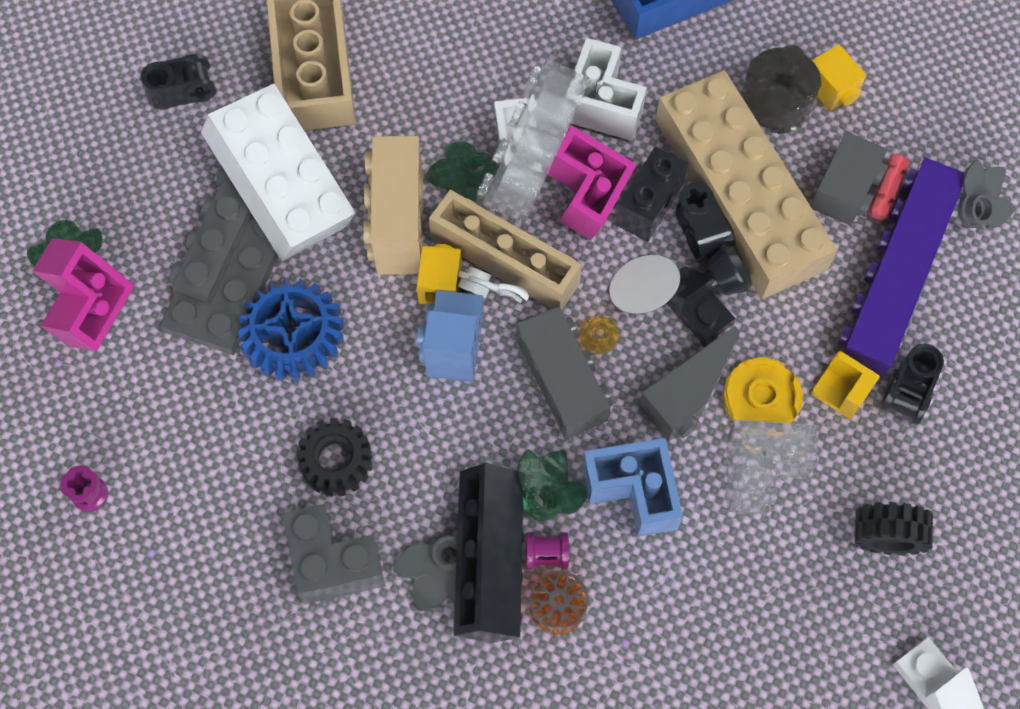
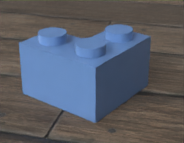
M436 290L434 304H427L425 324H419L417 334V348H420L419 362L425 363L427 377L467 382L474 381L484 313L483 295Z
M666 438L584 451L582 471L589 504L629 498L637 537L678 530L683 514Z

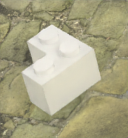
M586 38L564 98L563 122L633 141L643 112L647 87L616 79L622 47Z

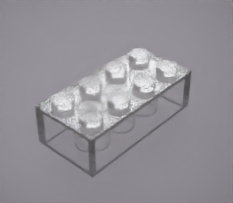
M547 59L541 67L535 65L523 88L529 95L525 103L519 101L516 104L507 125L513 128L509 139L505 137L500 139L491 159L497 162L496 168L492 175L489 173L484 175L476 192L477 196L482 197L479 206L518 224L526 223L591 78L551 59Z

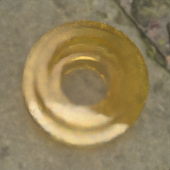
M602 316L593 317L583 324L580 340L584 348L589 352L598 355L607 354L617 346L619 330L617 325L609 318ZM595 330H603L607 336L601 339L596 338L593 332Z

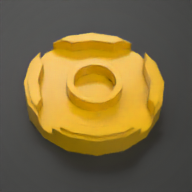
M758 357L743 361L738 367L733 369L724 384L722 399L726 413L735 425L748 433L764 436L776 434L786 429L793 423L800 412L803 401L800 380L794 372L792 374L785 368V364L775 359Z

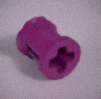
M79 465L72 467L61 479V492L81 511H96L104 506L108 499V486L87 466Z
M526 532V570H533L535 565H559L561 569H568V532H561L560 536H534L533 532Z

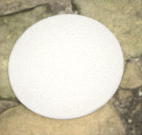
M658 255L638 257L623 265L616 272L609 288L610 298L614 305L624 312L639 314L653 311L663 306L673 297L680 283V273L674 262L666 257Z

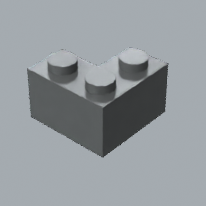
M324 504L283 513L296 591L304 605L386 586L374 535L335 543L330 516Z

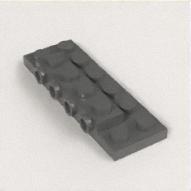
M221 167L216 179V184L219 187L214 198L207 197L201 209V217L204 220L199 230L192 229L187 236L186 250H188L185 260L184 262L177 261L171 270L170 282L173 283L172 288L175 294L159 327L164 333L234 355L240 343L237 332L243 328L239 323V315L248 314L244 308L245 302L257 303L254 296L256 290L263 292L279 256L227 173Z

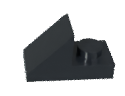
M684 266L679 270L680 283L678 289L666 304L705 346L731 327L736 318L711 291L714 278Z

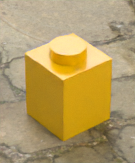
M838 44L810 61L803 82L831 112L842 104L845 107L849 106L859 98L862 93L860 89L867 74Z
M446 244L422 246L417 281L419 304H434L436 290L459 293V287L457 286L460 281L458 273L462 270L461 249H454Z

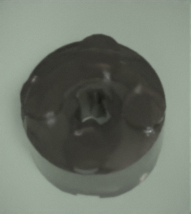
M787 45L785 47L771 48L761 52L751 60L741 96L760 127L772 129L771 133H789L800 128L810 115L821 87L820 73L815 63L804 54L799 46Z

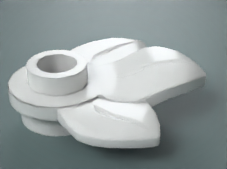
M469 267L467 273L463 271L458 273V277L461 279L457 287L476 295H483V298L487 297L489 290L512 298L519 303L522 302V298L526 301L529 298L528 292L525 289L511 284L489 282L491 275L476 268Z

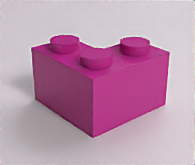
M572 125L543 173L575 191L559 222L592 240L604 225L637 164Z
M52 238L32 271L60 292L42 322L41 327L67 346L97 352L135 286L86 245L78 241Z

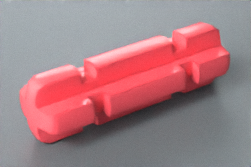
M898 153L888 158L886 163L888 168L874 193L873 199L875 201L871 202L867 211L868 216L878 222H883L890 217L893 209L892 202L895 203L904 181L903 174L907 173L910 166L909 159Z

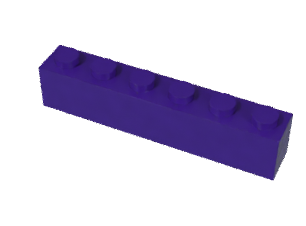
M924 157L918 170L910 168L901 189L908 192L904 200L897 199L889 219L895 221L892 231L889 229L884 230L876 250L882 252L879 262L872 260L863 280L870 283L866 293L859 291L850 313L857 316L852 326L846 323L837 342L838 346L843 347V353L880 376L879 379H883L894 362L963 187L964 172Z

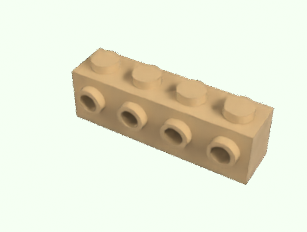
M449 190L429 217L431 240L438 244L450 245L454 249H461V257L502 281L525 289L530 297L551 309L560 306L561 310H563L580 284L581 263L452 190Z

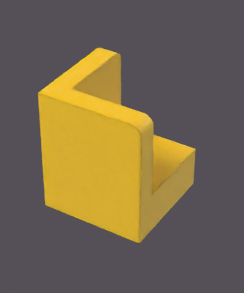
M838 351L811 394L851 420L880 376L845 353Z

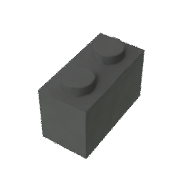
M846 131L815 194L811 208L850 226L858 213L865 216L874 198L873 194L868 193L871 184L879 186L888 168V165L882 163L888 149Z

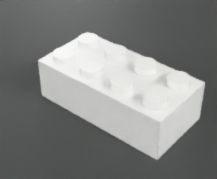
M275 84L207 115L201 134L281 261L344 229L356 214Z

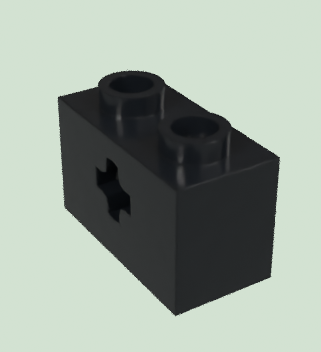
M655 146L620 201L615 225L649 242L683 186L688 162Z

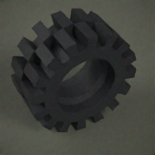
M330 418L331 423L326 425L323 420L317 422L318 428L313 430L310 426L305 431L307 434L306 439L301 437L298 442L300 450H297L296 457L299 462L300 471L307 484H311L313 490L318 493L322 490L326 496L333 497V492H338L341 497L347 495L346 490L350 488L355 492L359 489L358 483L360 481L365 483L369 478L368 470H372L371 458L373 457L366 435H363L362 429L358 425L353 427L349 420L344 419L343 423H339L338 418ZM332 444L344 445L351 453L348 464L338 471H329L320 464L322 451Z
M875 502L874 506L864 504L863 507H858L855 512L854 543L860 549L870 550L873 553L884 552L886 555H891L892 553H898V555H906V553L917 555L919 552H929V550L933 549V513L929 509L924 510L922 506L911 507V504L908 503L896 505V502H889V504Z

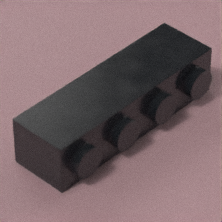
M482 463L460 471L453 636L491 643L520 638L522 622L521 584L523 579L522 542L524 537L523 472L489 463Z

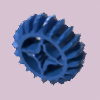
M284 278L283 287L277 289L273 283L269 282V292L263 294L256 290L254 296L257 303L245 302L244 308L248 314L239 315V323L243 328L238 330L237 335L239 340L244 342L241 344V350L245 356H250L249 362L253 368L261 366V372L266 377L275 371L277 380L282 382L287 374L291 373L293 380L298 382L301 377L300 372L306 371L309 377L314 378L315 370L313 367L319 365L321 368L327 369L329 364L326 356L337 358L338 349L335 345L343 344L344 337L340 331L344 329L345 324L343 318L339 317L341 314L338 304L332 303L333 298L328 291L321 293L320 286L316 282L308 289L306 282L302 278L299 279L295 286H291L290 281ZM295 307L311 310L318 317H312L311 314L298 313ZM277 312H279V314H278L277 316H275L274 318H271L274 314H276ZM291 318L295 325V331L291 332L292 341H290L287 330L291 328ZM315 340L311 345L302 350L307 342ZM271 342L272 345H282L286 347L287 353L270 350L263 343Z

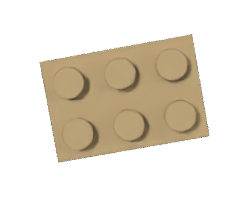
M419 136L372 137V152H365V172L368 175L369 186L364 187L365 209H368V220H364L363 235L364 244H367L368 261L375 262L377 275L419 274L423 246V170Z

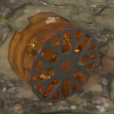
M564 570L550 571L542 575L534 583L529 600L530 615L534 623L542 631L552 635H566L576 630L584 621L589 605L588 591L584 583L575 574Z

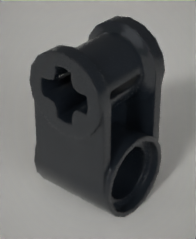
M189 54L182 58L153 62L145 66L141 72L140 79L149 104L156 109L165 110L190 103H202L209 101L216 94L215 84L210 81L208 73L210 69L209 59L202 54ZM192 65H195L196 70H192Z
M702 183L686 185L680 192L675 217L696 260L700 261L713 256L722 245L734 247L735 236L733 229L723 215L709 187Z
M924 343L918 344L910 350L899 365L896 375L883 397L880 409L886 411L890 408L912 418V423L919 425L930 405L934 387L944 365L943 355L938 348ZM913 361L924 363L928 368V373L917 370Z

